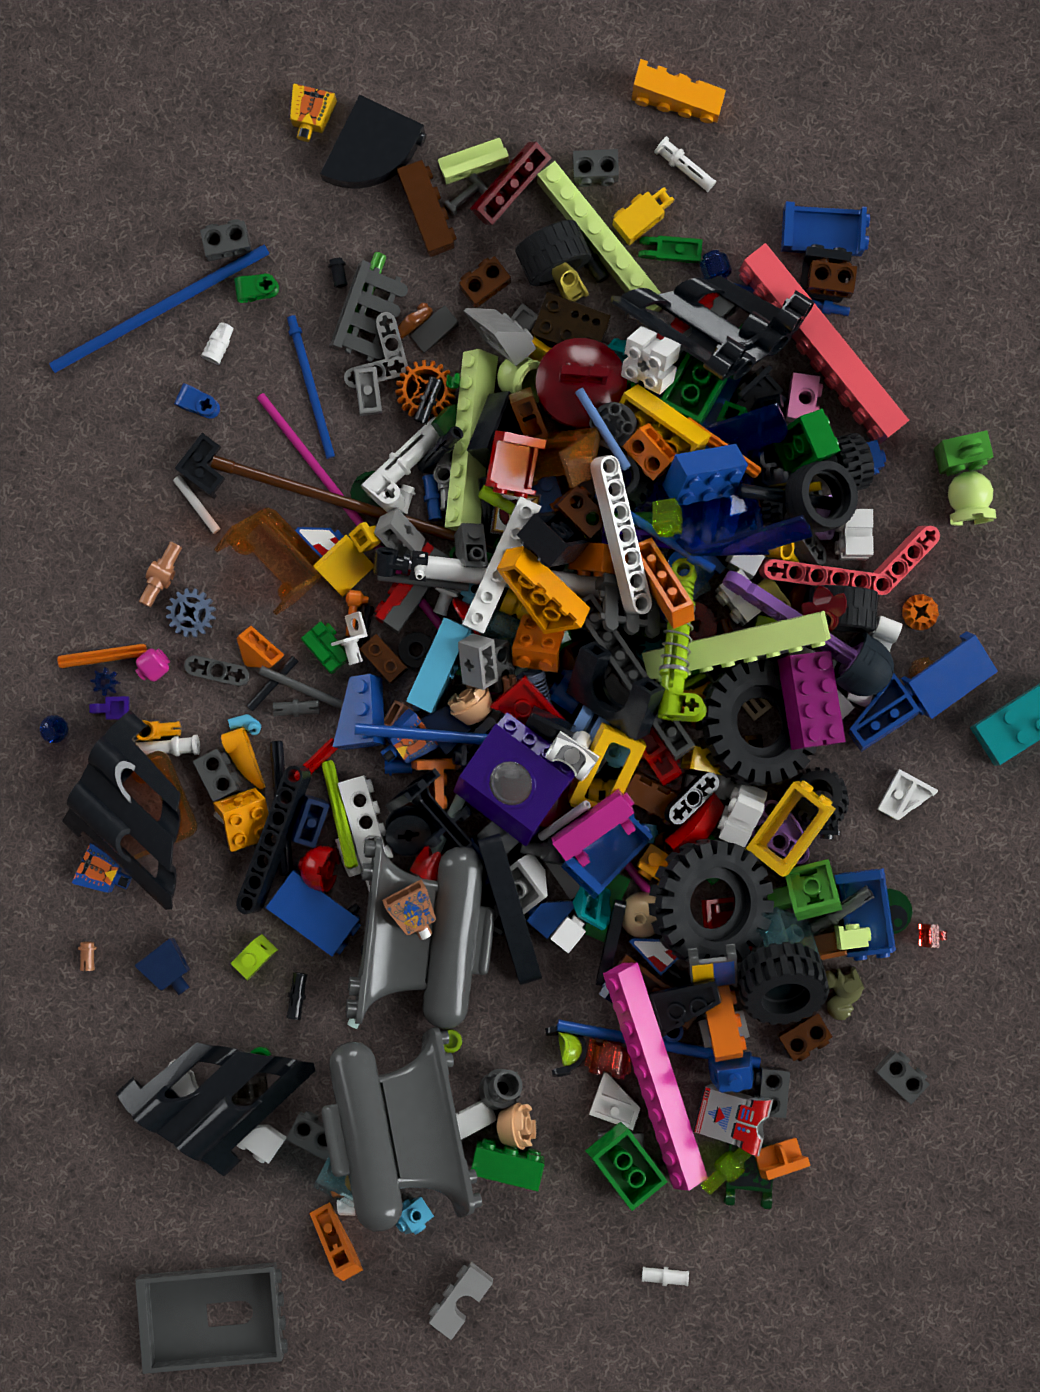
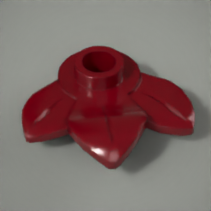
M821 585L814 592L813 602L802 604L804 615L825 611V616L827 615L831 618V623L828 624L829 631L834 630L838 626L839 617L845 613L847 608V600L844 593L833 596L829 589Z

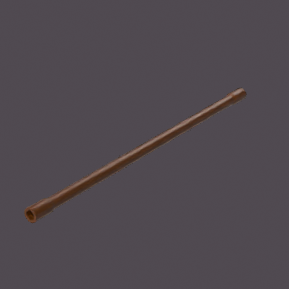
M214 455L211 468L222 472L246 477L378 519L387 513L381 507L248 467L217 455ZM404 515L418 531L455 542L454 534L456 531ZM486 542V552L494 554V543Z

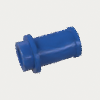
M385 760V774H389V776H392L393 773L412 774L411 762L406 764L402 760H392L387 763Z

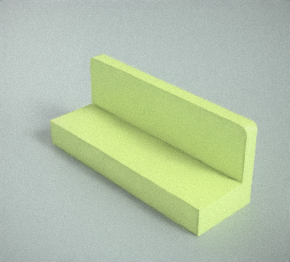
M497 138L439 158L438 163L447 185L470 177L473 173L479 174L508 164L509 155L506 148L503 147L501 139Z

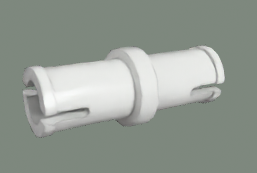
M643 1267L642 1282L662 1283V1286H667V1284L688 1286L689 1271L669 1270L668 1267H664V1269Z

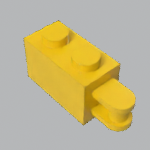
M665 187L653 196L648 191L644 195L638 194L631 201V205L625 209L623 207L614 214L612 226L629 246L664 218V209L675 200L673 197L668 196ZM660 199L662 204L659 205L656 200Z

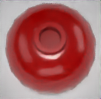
M317 846L310 849L300 859L298 868L301 870V877L308 887L321 892L331 890L337 875L332 876L335 863L340 864L339 851L328 846Z

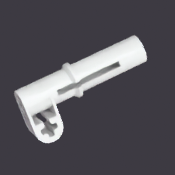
M435 416L395 453L391 452L389 459L361 484L367 495L386 512L396 507L402 511L405 507V499L395 483L404 475H409L411 473L410 469L437 444L440 436L431 425L436 418ZM387 491L389 492L391 498H387L385 494Z

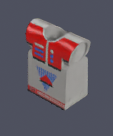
M713 1083L707 1085L703 1089L693 1132L737 1145L745 1152L759 1156L764 1139L763 1124L769 1118L773 1099L752 1097L733 1091L719 1092Z

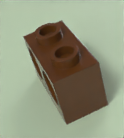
M495 256L491 259H484L478 265V269L474 272L469 271L460 278L459 288L474 308L484 304L511 283V276ZM495 270L499 275L491 279L487 276V273ZM472 284H479L481 289L477 292H472L469 290V287Z
M822 258L816 259V261L812 260L809 266L806 293L850 299L854 294L857 266H852L850 262L844 261L838 262V264L829 263V260ZM816 272H822V273H824L825 276H826V279H825V280H819V279L815 276V273H816ZM838 275H845L848 278V282H840Z
M531 387L510 394V403L523 435L538 439L548 437L546 425Z
M576 485L554 507L587 539H590L603 526L599 504H595L590 499L591 494L583 486L579 488ZM572 496H577L580 499V506L577 509L572 508L570 505ZM590 512L596 516V522L592 526L586 521V516Z
M377 634L360 648L362 653L391 684L408 670Z
M816 1011L813 1012L812 1016L803 1018L801 1021L777 1034V1037L793 1061L806 1059L810 1056L809 1052L816 1047L818 1049L825 1047L830 1043L829 1039L833 1037ZM819 1026L821 1029L820 1035L812 1038L810 1036L811 1028ZM795 1038H800L802 1042L801 1047L797 1050L791 1049V1041Z

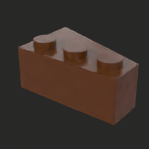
M635 769L624 794L627 792L634 804L643 808L642 810L653 817L657 815L663 818L662 822L672 828L675 825L681 827V824L669 823L664 816L666 806L679 793L666 785L663 786L659 781ZM687 798L689 804L694 803L692 800ZM674 809L675 815L673 817H679L677 814L679 810Z

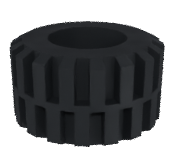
M858 433L836 437L841 451L826 461H834L844 466L853 476L857 491L868 488L874 476V462L868 443Z
M815 767V771H811L809 768L805 770L806 774L800 773L797 775L798 781L802 782L803 780L813 786V792L822 790L832 795L831 801L833 803L831 805L836 810L823 826V830L828 829L830 824L832 827L836 826L837 820L842 821L844 819L843 813L847 814L849 799L842 777L839 778L835 771L831 774L828 768L821 771L820 767ZM802 797L792 811L794 816L796 815L797 820L800 823L803 821L804 826L808 827L819 810L818 807L809 805L806 802V798Z

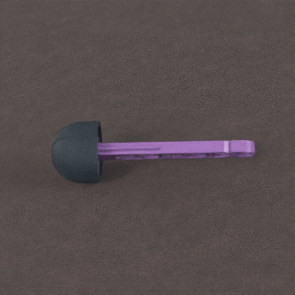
M728 571L722 582L726 588L740 595L744 600L776 621L803 616L735 571ZM867 632L859 633L848 645L830 633L831 638L825 641L826 645L817 647L822 651H831L832 657L837 660L834 668L836 684L853 695L871 696L877 694L889 684L893 676L894 662L889 650Z

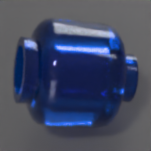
M713 250L704 254L703 260L700 262V269L704 278L709 280L721 276L728 280L727 277L731 275L732 267L727 254L719 250Z

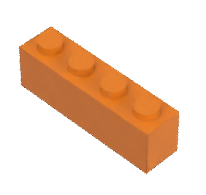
M651 537L639 542L649 591L672 628L675 629L693 621L694 603L653 538Z
M729 985L718 986L722 1001L705 1012L715 1062L743 1057V1050H747L745 1037L740 1036L738 1027H742L740 1014H735L733 1005L737 1004L735 991H730Z

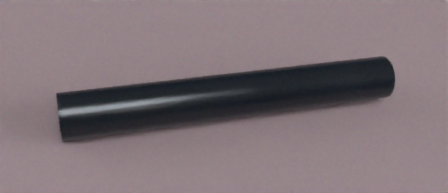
M292 655L277 672L286 676L299 661ZM270 679L246 706L254 711L279 683Z

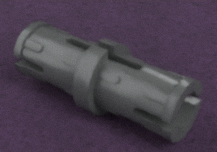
M294 699L293 702H273V709H276L273 711L274 717L284 715L299 717L304 714H320L319 700L299 701V699Z

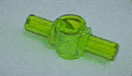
M738 1148L734 1153L727 1151L721 1155L714 1163L716 1171L701 1185L704 1191L710 1195L724 1181L728 1183L735 1181L744 1172L745 1165L743 1163L751 1154Z

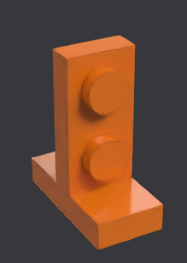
M427 758L412 761L411 767L415 770L431 771L435 768L439 772L440 776L429 785V792L443 809H446L447 797L444 795V786L447 785V775L444 773V769H455L452 758Z

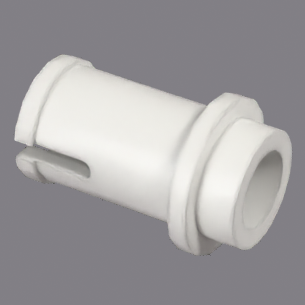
M402 484L399 489L405 499V507L401 512L408 514L412 496L416 493H414L415 488Z

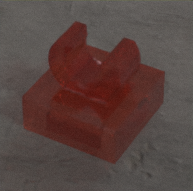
M919 924V947L939 948V940H947V931H940L939 924Z

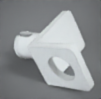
M435 588L440 594L433 612L447 616L452 598L458 597L461 591Z
M360 611L345 616L350 638L331 643V646L339 644L344 646L349 665L363 661L357 642L360 638L367 637L368 635ZM354 618L358 621V630H355L352 621Z

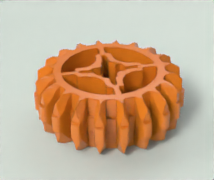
M422 360V366L420 367L417 362H414L415 369L412 370L407 366L408 375L400 373V377L404 381L399 380L396 382L397 386L401 387L395 390L396 395L401 396L397 401L399 404L404 403L402 406L403 411L410 409L408 415L412 417L419 407L416 403L421 402L419 401L420 395L424 394L421 393V385L426 388L429 381L423 380L419 375H434L443 382L445 387L441 400L439 401L436 398L437 404L433 406L430 413L437 417V412H441L444 406L452 405L448 400H455L456 398L454 394H451L456 389H450L446 386L447 375H450V371L445 370L442 372L444 368L442 364L435 368V361H431L430 366H427L426 360ZM413 380L417 390L413 393L414 396L409 399L408 387Z

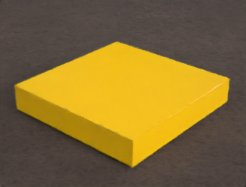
M347 535L313 565L342 597L374 568V564L363 552H359L354 542Z

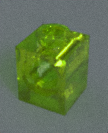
M675 498L653 502V528L659 537L668 538L682 534V509Z

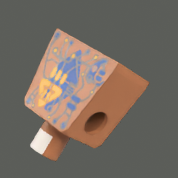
M422 879L382 900L387 912L406 935L416 932L420 940H424L432 935L428 925L435 922L436 917Z

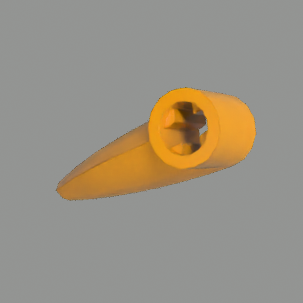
M244 727L222 734L221 740L224 749L230 755L237 769L254 786L259 789L265 788L266 786L251 742Z

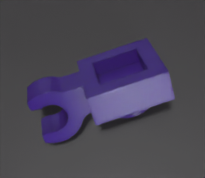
M129 696L105 697L106 704H89V713H106V720H119L125 713L130 711Z

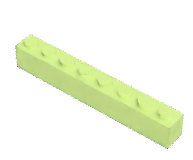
M556 161L537 174L539 186L567 220L577 222L584 239L593 253L599 256V261L625 293L638 288H647L656 294H661ZM656 304L646 307V309L656 312L662 309Z
M481 349L463 352L455 426L463 431V438L455 444L452 453L445 528L457 531L461 523L481 524L482 509L481 501L478 497V479L486 476V468L467 451L487 397L495 391L498 356Z
M825 611L693 640L688 644V648L691 651V654L687 656V661L690 663L689 667H687L689 669L688 675H691V671L699 669L700 673L711 671L714 665L721 664L722 668L735 665V661L743 659L744 663L756 661L759 655L766 654V658L780 655L779 651L788 649L789 653L801 651L804 645L811 644L812 648L826 645L825 641L831 638ZM665 647L642 653L646 673L649 678L655 679L656 682H661L662 679L659 675V667L663 665L664 658L661 655L664 654Z

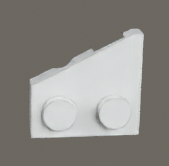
M898 769L877 810L895 820H899L908 812L921 805L925 800L934 796L938 790Z
M603 1072L589 1115L614 1124L622 1122L628 1129L633 1130L640 1107L607 1072Z

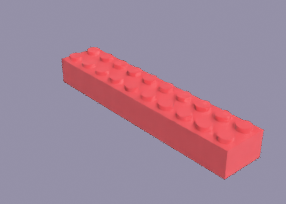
M766 243L748 256L739 269L741 280L753 288L754 295L780 309L787 298L790 299L795 290L811 299ZM814 303L799 329L792 335V338L797 343L796 347L801 354H806L809 357L812 368L816 372L820 371L825 377L824 382L826 385L839 394L838 399L842 405L851 409L855 421L865 426L868 430L866 432L868 437L872 441L878 440L880 445L905 425L909 419Z

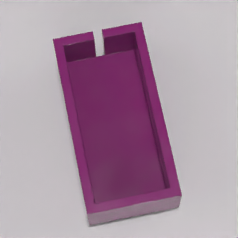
M831 651L789 655L777 659L792 750L846 742Z

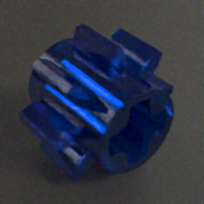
M104 667L103 673L94 671L97 676L95 679L90 680V682L96 685L93 691L98 692L102 690V696H107V691L116 693L114 687L121 683L114 678L118 673L112 672L109 674V669ZM105 678L110 680L109 684H101V680H105Z

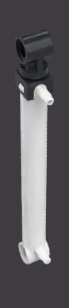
M380 547L375 551L373 572L378 576L393 577L396 575V571L399 570L402 571L403 576H408V569H410L409 580L426 582L427 578L480 585L487 568L464 567L459 559L429 556V552L414 550L412 551V560H409L410 553H404V557H398L396 549ZM551 570L577 596L585 597L592 593L595 598L603 601V598H599L601 590H595V581L599 577L593 575L591 577L580 576L577 573Z

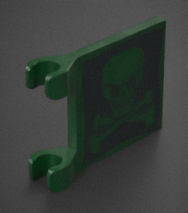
M729 1143L725 1204L730 1206L735 1204V1189L761 1191V1207L771 1209L773 1179L766 1180L761 1178L755 1156L745 1152L737 1145ZM762 1144V1147H761V1148H764V1147H767V1146H770V1145Z

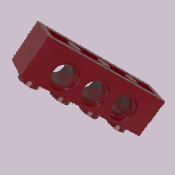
M528 142L473 204L470 210L485 225H493L552 157L537 142Z

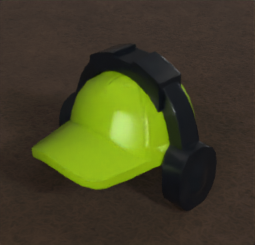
M557 1026L545 1028L546 1036L558 1035L563 1067L552 1070V1076L563 1077L570 1075V1071L578 1068L586 1061L587 1049L584 1037L557 1031Z

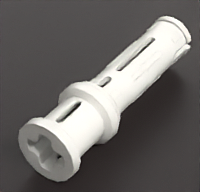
M667 136L655 149L654 153L656 155L660 154L669 161L671 167H678L689 178L705 189L707 193L715 185L716 180L684 155L685 152L682 148L678 149L669 142Z
M198 735L187 738L174 736L171 740L135 742L146 755L173 754L180 756L186 753H194V755H199L200 753Z

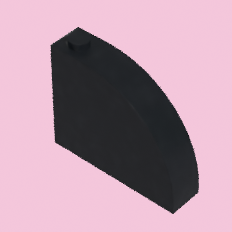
M359 94L320 173L322 180L338 187L350 189L368 188L386 182L398 174V168L408 164L418 146L422 147L427 136L424 125Z

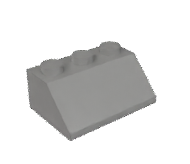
M466 308L464 310L483 340L515 366L537 349L532 342L534 339L532 334L526 328L523 330L518 322L512 321L506 313L501 314L495 309Z

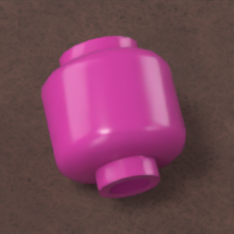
M150 648L137 658L136 665L138 669L135 671L142 680L148 679L155 682L169 671L168 664L170 660L159 648L157 650Z

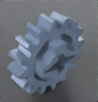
M186 588L184 595L176 592L178 598L176 600L170 598L173 605L166 606V609L171 611V614L166 615V618L173 620L169 626L172 628L177 626L175 631L177 634L184 631V637L188 638L189 634L192 633L193 637L196 638L199 631L202 634H206L204 629L206 626L208 628L213 627L209 621L216 620V617L211 615V612L216 611V608L209 606L213 600L211 598L205 600L206 593L202 592L199 595L198 589L194 588L191 593ZM194 598L200 600V602L193 604L188 599ZM180 605V613L177 615V609ZM187 606L195 610L193 612L195 620L186 616L189 614ZM204 611H206L205 618H204V620H203V622H202V620H201L202 613H203ZM189 622L192 623L194 627L187 628L182 626V624Z

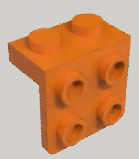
M523 615L512 646L513 666L558 673L560 666L559 650L565 631L544 634L531 615Z

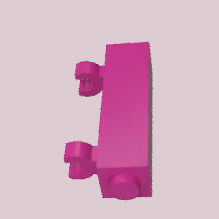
M617 789L551 837L552 844L565 861L575 856L582 867L590 863L589 856L583 850L618 824H621L628 835L636 830L635 825L628 818L634 814L633 800L627 792L622 794Z

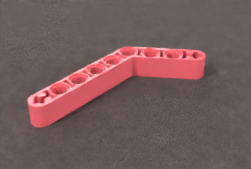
M918 526L873 573L777 559H764L758 568V572L765 579L813 586L840 585L856 587L854 581L859 575L862 579L859 587L877 591L879 595H886L938 543L940 532L934 526ZM912 546L914 554L910 558L907 552L909 547ZM896 562L899 568L897 573L894 574L892 572V565ZM768 566L781 568L780 573L768 571ZM794 566L797 574L794 578H791L789 570ZM816 569L818 571V579L813 581L811 573ZM835 573L840 575V581L837 584L833 582V575ZM878 579L883 581V586L880 590L876 587Z

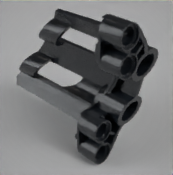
M721 276L709 280L701 277L692 278L680 283L674 291L656 294L647 288H638L623 294L621 297H611V302L663 337L681 344V349L703 362V368L722 381L728 377L733 380L742 378L755 363L767 355L773 356L782 350L789 342L791 336L799 329L815 303L795 290L790 299L787 298L780 309ZM717 293L750 315L743 323L741 329L699 303V299L707 294ZM653 304L658 305L692 328L690 336L683 335L645 310V308Z
M130 710L114 723L92 748L88 757V765L80 781H78L68 796L66 804L69 810L62 822L77 837H81V833L84 831L165 910H170L173 908L172 899L176 888L177 874L172 860L173 846L180 830L181 814L179 803L181 793L136 745L137 736L147 725ZM133 772L140 776L162 798V813L159 821H156L125 791L122 784ZM130 834L158 861L156 878L120 845L121 839L125 835Z
M196 1042L144 1087L133 1076L116 1094L125 1109L132 1115L133 1120L140 1126L153 1133H157L171 1142L186 1156L197 1161L201 1160L222 1176H226L242 1161L232 1149L315 1072V1066L313 1062L273 1055L265 1056L244 1052L236 1048ZM198 1062L221 1066L197 1090L187 1096L180 1097L171 1088ZM257 1073L281 1076L251 1105L241 1107L236 1106L231 1101L232 1096Z

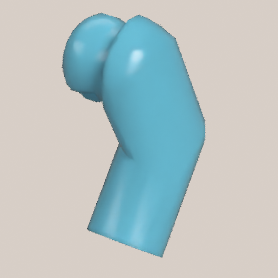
M248 714L228 719L230 730L244 727L251 735L260 733V722Z

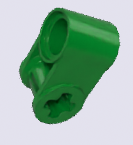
M270 274L239 276L234 279L237 302L247 303L248 300L249 302H254L256 300L273 298L279 292V284ZM267 282H270L271 285H269V289L266 290L264 287L267 285Z

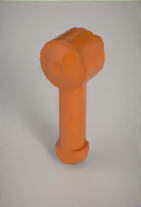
M349 590L346 594V602L349 606L348 615L357 612V609L362 604H367L369 597L364 596L361 591ZM354 618L353 621H352V624H353L354 629H355V626H356V619H355V618ZM346 625V636L350 638L348 627Z

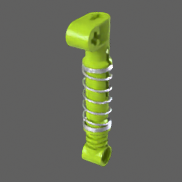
M679 558L672 564L671 568L694 603L695 612L693 591L697 572L694 565L686 561L687 558ZM683 569L690 570L689 573L685 576L679 575L680 571ZM665 618L667 630L663 632L666 634V641L662 643L665 646V651L661 655L664 660L663 665L659 667V675L662 677L661 686L665 688L659 704L657 717L671 721L698 722L705 717L707 712L702 698L694 693H683L684 681L688 678L689 674L687 667L690 665L687 661V656L691 654L688 644L692 642L689 633L694 627L689 622L673 629L667 618ZM682 701H685L688 706L684 708V713H681ZM693 704H696L697 707L691 712L689 708H693Z

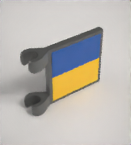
M735 944L725 945L726 957L699 959L697 948L688 949L690 982L695 983L716 978L718 986L738 984Z

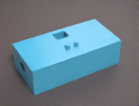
M444 617L406 702L430 713L438 711L448 687L455 677L454 674L459 668L458 642L473 634L471 629Z

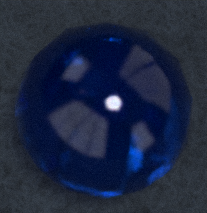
M50 715L43 719L39 731L45 741L59 743L68 735L69 727L63 717Z

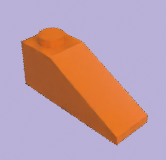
M329 1202L309 1213L334 1275L344 1281L363 1271L356 1251L331 1203Z

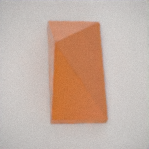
M249 626L236 638L244 665L247 667L261 668L264 666L271 668L284 657V654L252 626Z

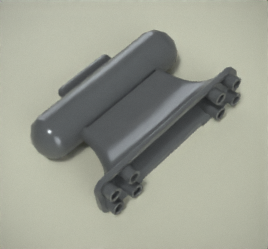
M375 836L374 841L365 840V857H370L372 860L371 863H362L361 877L362 880L369 881L370 890L361 966H359L358 977L349 976L348 983L349 995L356 996V1000L347 999L346 1018L354 1019L355 1024H362L368 1008L378 999L400 991L424 990L422 1008L426 1020L438 1028H454L466 1018L472 974L485 975L489 971L495 909L480 906L485 870L483 859L479 853L471 848L455 847L450 849L441 857L437 881L411 875L394 865L384 852L381 837ZM421 879L427 889L436 917L435 922L428 925L432 935L424 940H420L416 932L406 935L387 912L382 901Z
M438 1027L427 1030L422 1035V1049L419 1055L406 1066L387 1074L378 1075L375 1056L372 1050L363 1043L347 1042L341 1044L333 1051L330 1057L329 1070L335 1104L324 1106L321 1113L331 1169L336 1177L349 1176L355 1215L360 1225L370 1231L383 1232L391 1229L398 1223L403 1207L400 1188L418 1187L438 1191L448 1197L453 1205L456 1216L460 1218L473 1214L475 1208L482 1206L481 1195L479 1193L473 1194L471 1184L477 1183V1174L475 1169L468 1170L467 1160L464 1157L448 1077V1067H453L454 1058L452 1053L445 1054L444 1045L449 1043L447 1030L440 1031Z

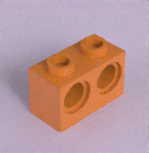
M650 423L640 427L622 446L627 451V455L635 460L642 468L643 473L652 480L661 477L667 472L675 454H677ZM640 441L644 444V448L641 447ZM655 458L659 460L660 466L657 465Z

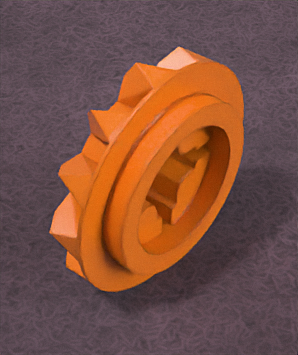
M924 594L914 595L903 605V619L912 629L926 630L936 623L939 616L938 605L932 597ZM927 605L924 611L927 617L921 616L915 620L918 613L915 610L916 607L920 609Z

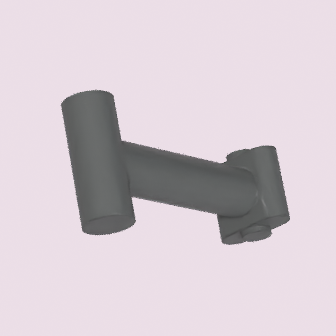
M475 173L469 177L472 183L471 186L453 201L449 202L446 200L443 203L445 209L452 217L457 214L456 209L476 192L479 191L483 194L488 189Z

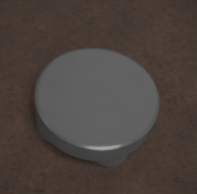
M618 402L605 403L597 409L617 444L622 448L627 440L637 431L635 414L628 406ZM590 419L589 425L593 438L598 444L609 449L592 419Z

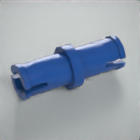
M433 474L425 475L422 477L425 490L423 498L424 502L427 503L428 520L430 522L440 521L443 519L440 509L441 498L438 493L437 481L434 479Z

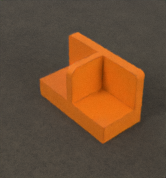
M797 1138L787 1139L761 1148L760 1155L755 1156L760 1176L766 1180H771L810 1166L808 1157L801 1154Z

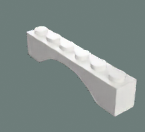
M189 1070L171 1088L180 1097H184L193 1093L199 1087L194 1072ZM263 1124L253 1129L236 1146L242 1150L247 1148L254 1153L252 1156L257 1161L269 1164L287 1137L269 1124Z

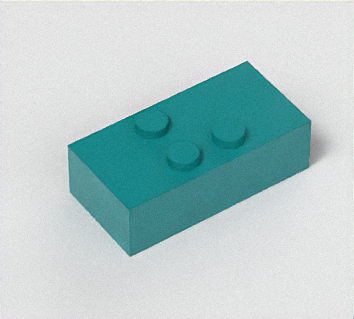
M1040 683L970 727L994 766L1003 764L1040 740Z

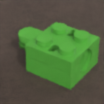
M987 430L942 440L934 448L939 473H946L947 477L958 475L960 471L967 468L969 471L980 470L982 466L987 465V462L994 457Z
M829 859L793 868L785 876L787 886L775 888L773 893L768 894V900L774 901V911L793 908L798 921L843 910Z

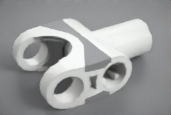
M560 731L546 753V759L549 761H561L571 767L575 773V778L581 782L588 776L600 756L589 750L592 741L590 735L585 731H576L573 737H569Z

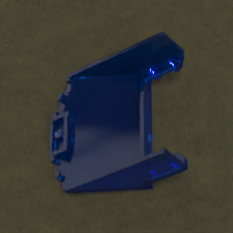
M778 403L704 426V428L728 445L736 444L742 455L748 459V451L758 450L768 444L780 443L788 433L787 422ZM668 470L655 481L656 500L663 523L675 542L691 556L770 555L769 550L813 537L811 528L803 515L764 527L758 500L737 496V489L734 495L727 498L721 497L709 501L694 502L689 505L673 506L662 486ZM744 472L739 485L742 483L755 485L754 479Z

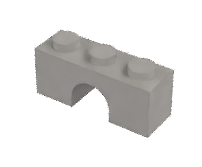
M470 1262L468 1267L466 1265L462 1266L456 1275L459 1278L454 1286L451 1283L442 1294L445 1297L440 1304L436 1302L429 1312L431 1316L429 1324L450 1340L453 1339L466 1319V1315L460 1312L456 1306L457 1300L462 1296H471L480 1302L493 1284V1278L472 1262Z

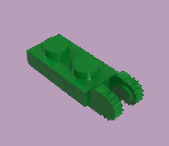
M670 236L640 237V244L657 245V251H639L638 256L640 258L701 263L703 239Z

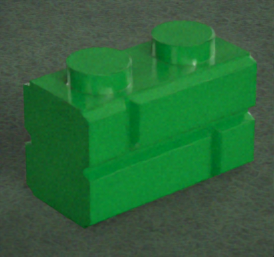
M321 621L301 637V640L332 675L348 661L344 646H341V644L331 646V643L338 641L334 636L337 632L329 622L324 625Z

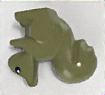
M855 966L851 968V973L843 975L839 968L837 969V976L830 970L825 971L829 989L833 988L836 993L827 1003V1011L835 1020H845L851 1016V1012L854 1010L852 1004L860 998L862 991L865 989Z

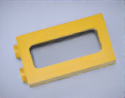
M602 722L589 750L600 757L582 782L575 778L567 794L570 805L575 808L585 800L590 803L591 808L598 804L587 799L585 794L609 744L612 742L630 749V753L610 792L612 794L619 789L624 794L646 748L645 741L641 738L635 741L621 730Z
M803 780L802 782L795 781L791 784L746 847L748 851H751L758 859L782 877L787 876L836 810L831 805L833 802L822 794L820 796L813 792V786ZM804 797L817 806L819 811L786 858L782 859L768 848V843L798 801Z

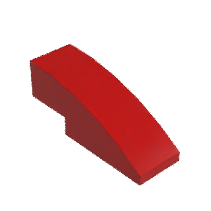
M651 728L650 734L641 738L646 744L643 757L662 785L665 786L683 773L654 729Z
M713 793L665 841L673 852L680 853V846L688 842L696 844L695 840L707 839L718 823L725 806L717 795Z

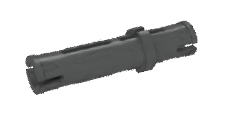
M865 885L841 902L843 910L824 914L810 922L812 930L816 935H819L832 925L839 924L840 920L873 899L874 894Z

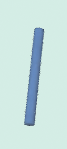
M583 388L578 389L575 394L614 457L618 459L622 470L629 469L631 467L629 461Z

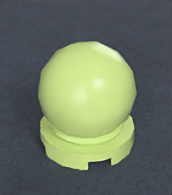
M526 357L515 366L506 359L499 366L497 373L499 388L502 392L510 391L513 394L531 387L535 400L538 403L535 380L540 361Z
M976 471L963 472L954 477L948 489L949 503L955 510V513L950 514L951 525L963 526V521L974 520V525L994 521L996 519V511L989 508L993 500V488L990 480Z

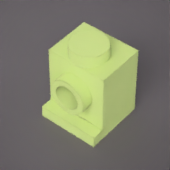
M859 924L845 925L846 929L840 925L834 926L837 949L869 947L868 941H871L869 927H860Z

